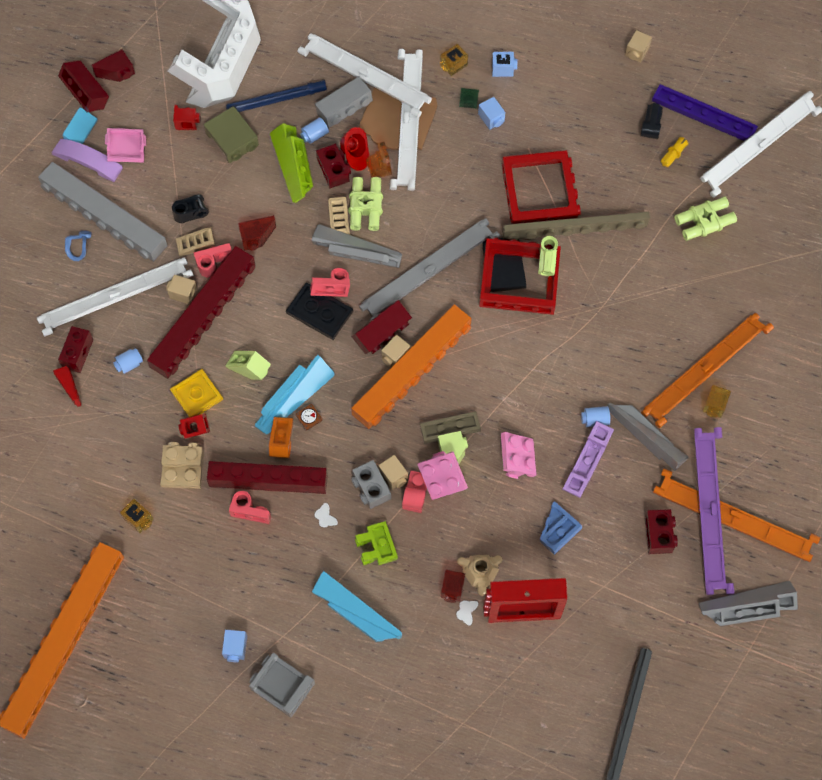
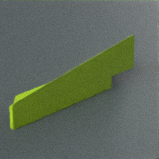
M282 123L270 132V137L292 202L296 203L311 190L313 183L304 139L297 137L296 127Z

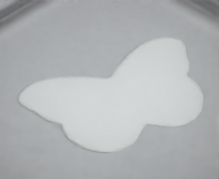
M324 503L315 512V517L319 519L321 527L338 524L337 520L329 515L330 508L327 503Z
M464 600L460 602V610L457 611L456 616L459 620H463L464 623L470 626L473 621L471 612L477 608L478 601L469 602Z

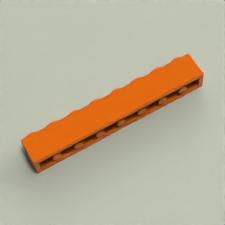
M454 304L351 408L352 416L368 429L376 426L381 421L382 416L394 408V403L398 399L402 400L407 395V390L411 386H416L421 379L420 377L424 373H429L434 366L433 364L437 360L440 361L445 356L446 351L458 343V338L470 331L471 317Z

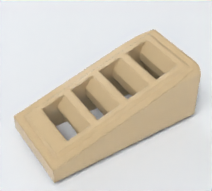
M346 197L329 198L331 228L345 226L344 229L334 230L350 235ZM344 212V214H333V213ZM345 219V221L334 222V220Z
M211 227L176 238L179 256L215 247ZM189 241H193L194 246L190 247ZM186 242V249H183L182 243Z

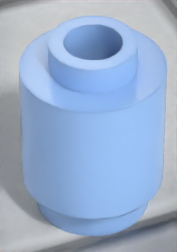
M135 348L114 357L116 361L113 364L118 373L122 371L125 374L140 366L143 359Z

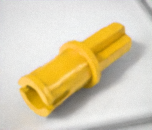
M679 137L676 143L668 148V152L661 159L663 167H669L676 158L681 156V152L688 146L687 140L681 144L685 139L684 137Z

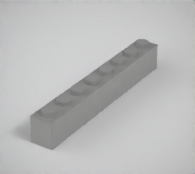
M54 162L39 175L40 186L44 191L53 193L60 202L65 201L68 203L72 210L81 212L88 221L93 220L96 222L100 229L109 231L116 240L121 239L124 241V244L129 249L137 250L144 259L149 258L154 262L167 247L164 236Z

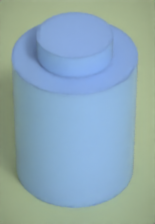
M319 117L301 128L300 136L304 139V142L311 144L329 133V130L323 119Z
M609 407L584 408V412H581L582 424H585L586 427H594L597 421L606 426L610 425Z

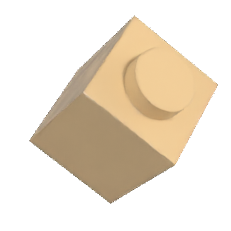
M636 30L627 45L625 56L641 63L650 48L652 37Z
M174 274L172 280H169L166 290L170 299L190 305L196 294L197 285L194 280Z
M395 335L381 350L382 361L387 366L393 367L411 346L398 335Z
M395 455L378 465L382 477L392 490L396 487L401 488L407 483L408 472Z

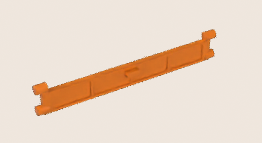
M757 313L749 316L641 411L642 415L647 417L650 414L657 420L655 425L661 428L667 423L664 417L761 331L768 334L774 329V326L771 323L764 325L758 321L760 317Z
M664 468L661 475L665 479L661 487L655 486L653 493L700 514L698 491L670 479L673 472ZM720 501L721 524L802 560L811 562L813 555L809 554L813 543H819L821 537L811 533L809 539L803 538Z

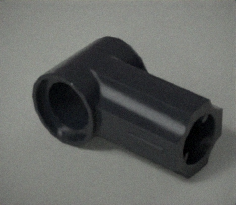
M652 103L648 105L640 136L653 139L659 138L660 121L663 107L659 104Z

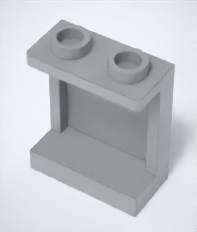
M273 652L271 656L268 655L262 662L261 666L263 667L260 672H255L251 677L249 687L251 691L289 717H292L315 685L314 679L308 675H303Z

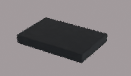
M485 240L484 242H482L484 258H485L486 240ZM502 254L494 255L490 292L525 289L527 285L522 257Z
M306 282L287 308L286 314L334 340L353 313V308L332 296H311V285Z

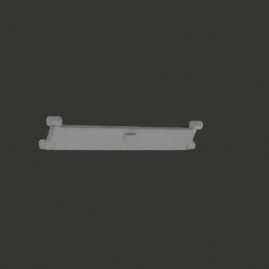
M486 218L479 221L362 302L359 308L363 312L366 309L373 316L370 319L371 321L392 303L405 297L487 240V238H500V234L497 231L492 233L488 229L489 221Z

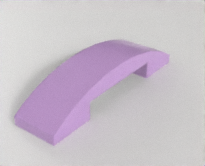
M60 139L51 152L52 155L65 161L70 159L97 171L99 176L112 182L116 180L123 169V166L119 163L107 161V156L84 144L67 139Z
M596 421L562 490L581 498L614 429Z

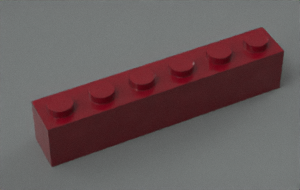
M209 461L206 480L209 487L326 494L328 475L327 468Z

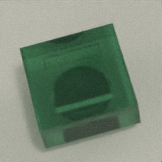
M461 88L459 107L477 109L479 90Z

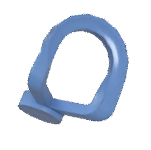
M80 231L79 235L67 236L65 238V252L71 260L80 261L85 257L86 239L91 238V232ZM82 238V254L76 257L70 251L71 240Z

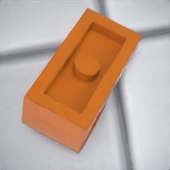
M274 417L269 441L270 457L290 458L293 418Z

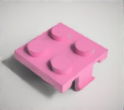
M107 128V134L105 135L107 161L144 163L146 136L143 134V129Z
M508 432L501 433L503 471L508 472L506 475L515 479L524 474H527L529 477L536 476L533 439Z
M444 451L435 453L430 460L417 464L432 500L468 488L453 451L447 454Z

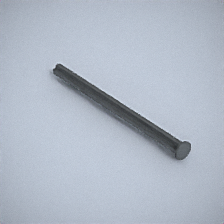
M647 648L640 649L606 780H619L652 656V651Z

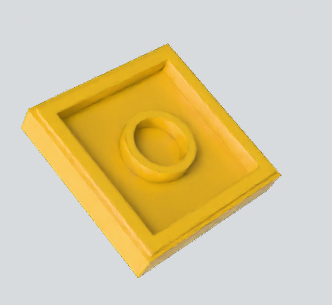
M203 369L170 388L171 393L188 417L200 415L223 400V397Z

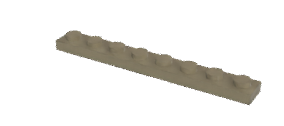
M649 212L504 225L502 237L503 240H518L555 235L570 236L576 233L589 234L590 232L597 231L601 233L609 230L623 231L629 228L642 229L647 227L650 215Z

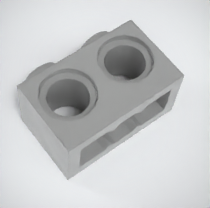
M374 460L352 470V483L355 488L359 487L361 491L359 495L364 505L368 504L369 508L372 509L391 500V492ZM368 474L371 477L368 480H363L361 476ZM372 491H378L380 493L376 497H372L369 495Z

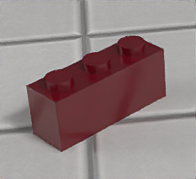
M81 60L63 63L58 77L86 112L104 110L109 95Z
M397 300L351 337L365 354L369 352L374 354L381 348L379 344L384 340L388 342L395 337V331L405 329L412 317L400 301Z

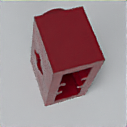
M71 326L58 358L62 367L67 366L70 371L81 373L93 343V337L89 330Z

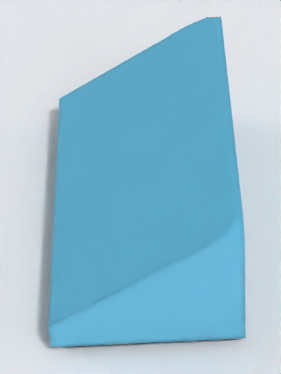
M79 108L65 129L63 138L83 144L98 119L83 108Z

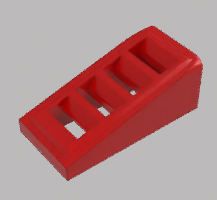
M64 366L53 370L55 377L73 403L80 407L82 404L70 369Z

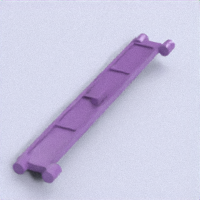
M721 427L714 428V433H702V428L694 429L706 595H714V590L726 589V594H735L734 583L726 584L715 447V439L722 438Z

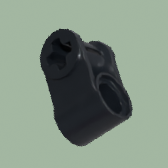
M197 194L175 201L172 205L174 220L177 223H185L207 216L209 210L204 205L203 195Z

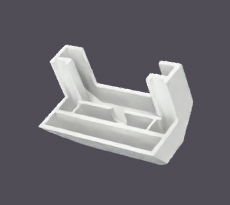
M202 0L227 16L204 63L181 50L179 55L174 57L167 71L192 87L186 103L206 108L231 100L235 96L261 41L248 0Z

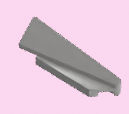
M319 224L312 236L313 244L329 247L328 252L330 255L391 267H400L401 253Z
M608 404L610 413L659 460L663 459L674 471L689 458L674 447V444L632 405Z
M790 581L701 602L699 603V608L703 615L706 614L712 618L719 626L780 617V610L798 609L797 591Z

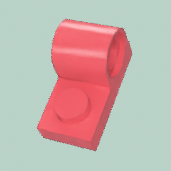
M230 243L194 252L197 267L203 277H212L216 271L215 263L223 262L232 251Z
M335 268L332 270L330 278H312L310 295L348 297L350 288L348 272L343 268Z
M410 472L402 503V509L422 513L427 487L421 472Z
M238 491L234 494L229 508L231 517L265 524L270 523V511L261 506L253 508V502L248 492ZM240 500L248 501L246 505H238Z

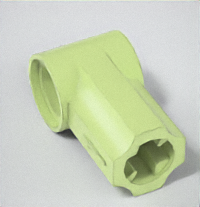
M546 236L541 242L538 274L542 276L555 275L558 241L553 236ZM550 244L553 246V249L548 250L544 246Z

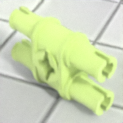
M354 177L352 192L349 194L350 208L348 212L351 215L350 229L354 231L360 230L361 216H369L368 229L377 231L379 230L380 216L383 213L381 209L383 199L381 178H371L370 192H363V178Z
M722 197L712 202L706 200L705 203L691 206L689 210L676 214L674 219L678 226L689 221L695 222L696 226L685 229L682 232L684 239L688 241L698 236L706 237L707 234L721 231L723 227L736 223L737 216L734 212L720 217L717 216L716 211L729 206L728 199Z

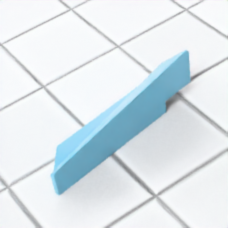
M319 355L314 358L307 369L299 365L261 411L263 415L254 426L263 433L269 434L272 430L274 417L287 418L334 377L335 374Z
M322 572L312 593L328 601V607L375 642L393 638L400 639L402 637L400 630L326 572Z

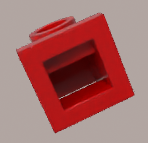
M174 105L173 122L175 130H197V123L201 122L200 112H196V108H179L178 105Z
M206 413L181 419V424L178 425L180 434L184 435V439L210 432ZM193 422L197 424L196 430L191 427Z

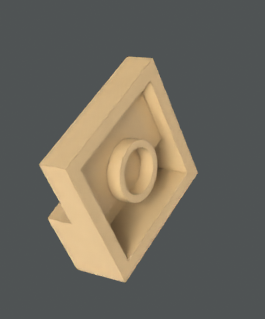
M169 442L168 445H163L161 487L201 489L204 451L202 447H199V444L188 443L187 446H180L177 442Z

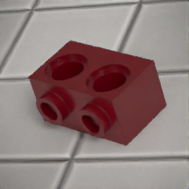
M337 144L316 150L317 161L329 189L350 182V166L345 164L344 153L342 149H338Z
M671 509L647 510L645 525L648 554L673 553L675 547L678 546L677 535H674L673 532L676 520L675 516H672ZM662 519L666 525H659L656 520ZM664 538L668 544H660L658 539Z

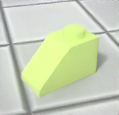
M234 351L226 367L251 380H262L267 375L271 364L256 351Z
M461 431L438 436L440 452L444 451L447 454L453 451L458 464H460L465 456V448H468L466 437H462Z

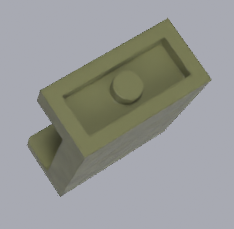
M234 106L204 123L206 135L209 139L213 138L226 155L229 163L239 160L244 154L252 152L259 145L257 135Z

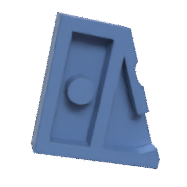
M554 501L549 517H547L545 528L542 531L540 542L555 555L582 529V525Z

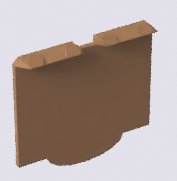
M374 87L372 91L373 101L367 105L359 127L364 130L366 135L371 136V140L375 144L386 149L399 150L402 102ZM431 97L432 100L429 104L424 102L420 108L422 113L419 117L417 149L419 150L423 148L438 107L434 97Z

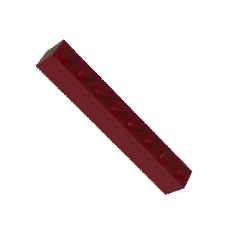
M237 246L233 248L149 356L147 362L151 369L167 379L171 374L174 375L181 361L189 356L191 348L199 343L204 331L209 330L214 318L222 313L224 305L232 300L237 288H241L247 275L254 271V256Z

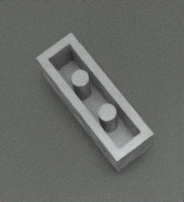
M357 77L315 103L317 114L323 119L327 127L330 128L340 123L347 116L353 115L360 108L369 105L373 101L372 93L363 80Z

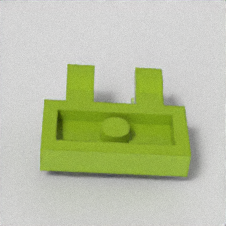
M386 521L367 526V533L355 535L357 547L371 542L374 550L361 554L363 566L377 560L378 565L398 560Z

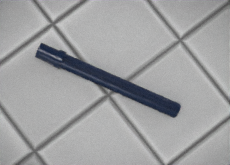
M325 80L314 83L310 82L306 85L229 103L226 105V109L228 110L234 106L238 112L306 95H314V93L326 91L327 87Z

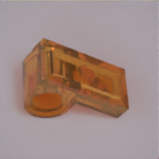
M377 143L378 151H375V154L366 159L372 178L392 175L385 143Z

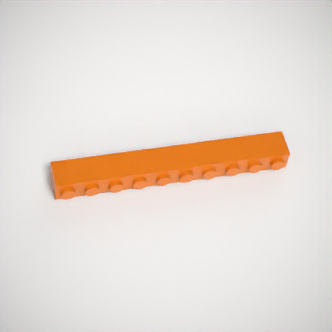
M101 542L91 551V558L88 564L82 567L78 582L72 585L68 600H64L62 603L61 612L58 618H54L48 636H44L39 652L32 657L29 670L20 678L19 688L12 693L9 699L10 704L0 714V727L25 739L124 559L120 551Z

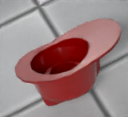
M353 127L341 138L340 148L346 155L349 166L355 171H362L368 166L370 160L367 136L360 127Z

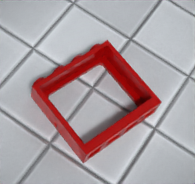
M567 150L502 158V171L511 224L578 218V215H581L580 204L576 203L578 191L573 186L575 175L571 173L570 169L572 168V158L568 157ZM562 163L569 206L519 211L512 168Z
M487 238L479 307L554 315L561 246L557 247L555 275L548 276L546 299L490 293L494 255L501 254L540 259L541 244ZM550 244L544 246L548 250L553 249V246Z
M566 578L490 582V587L486 589L484 599V617H488V623L561 619L568 599Z

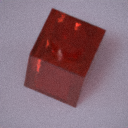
M445 570L441 598H444V601L450 603L461 602L465 573Z

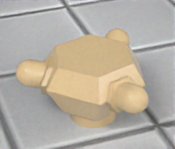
M471 555L469 558H458L457 563L459 566H462V572L472 587L475 586L478 594L484 596L486 594V587L490 586V582H493L499 570L498 565L502 562V557L499 555L494 557L489 555Z

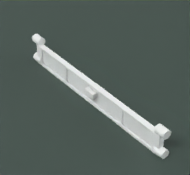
M312 33L308 36L310 42L305 48L299 47L298 49L299 54L306 57L310 52L355 77H360L364 82L412 107L410 114L418 118L422 113L419 109L424 102L429 104L432 100L430 96Z
M399 49L398 59L404 60L403 82L421 91L423 51L416 50V54H405L404 49ZM403 102L401 109L397 180H390V190H396L397 186H408L409 191H414L419 118L410 114L412 107Z
M811 91L801 96L700 177L703 183L707 181L711 186L712 191L710 195L713 198L721 193V189L718 187L720 184L809 113L816 117L822 112L820 106L815 107L811 98L814 95Z
M185 257L177 259L37 317L39 324H45L46 328L42 332L44 337L53 334L52 328L172 280L174 274L190 278L193 276L191 269L186 271L184 267L187 264Z

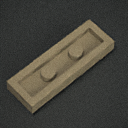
M476 411L420 423L424 444L438 441L439 435L461 431L462 435L481 432Z

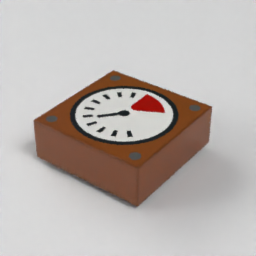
M312 404L296 413V417L306 431L322 421L321 416Z

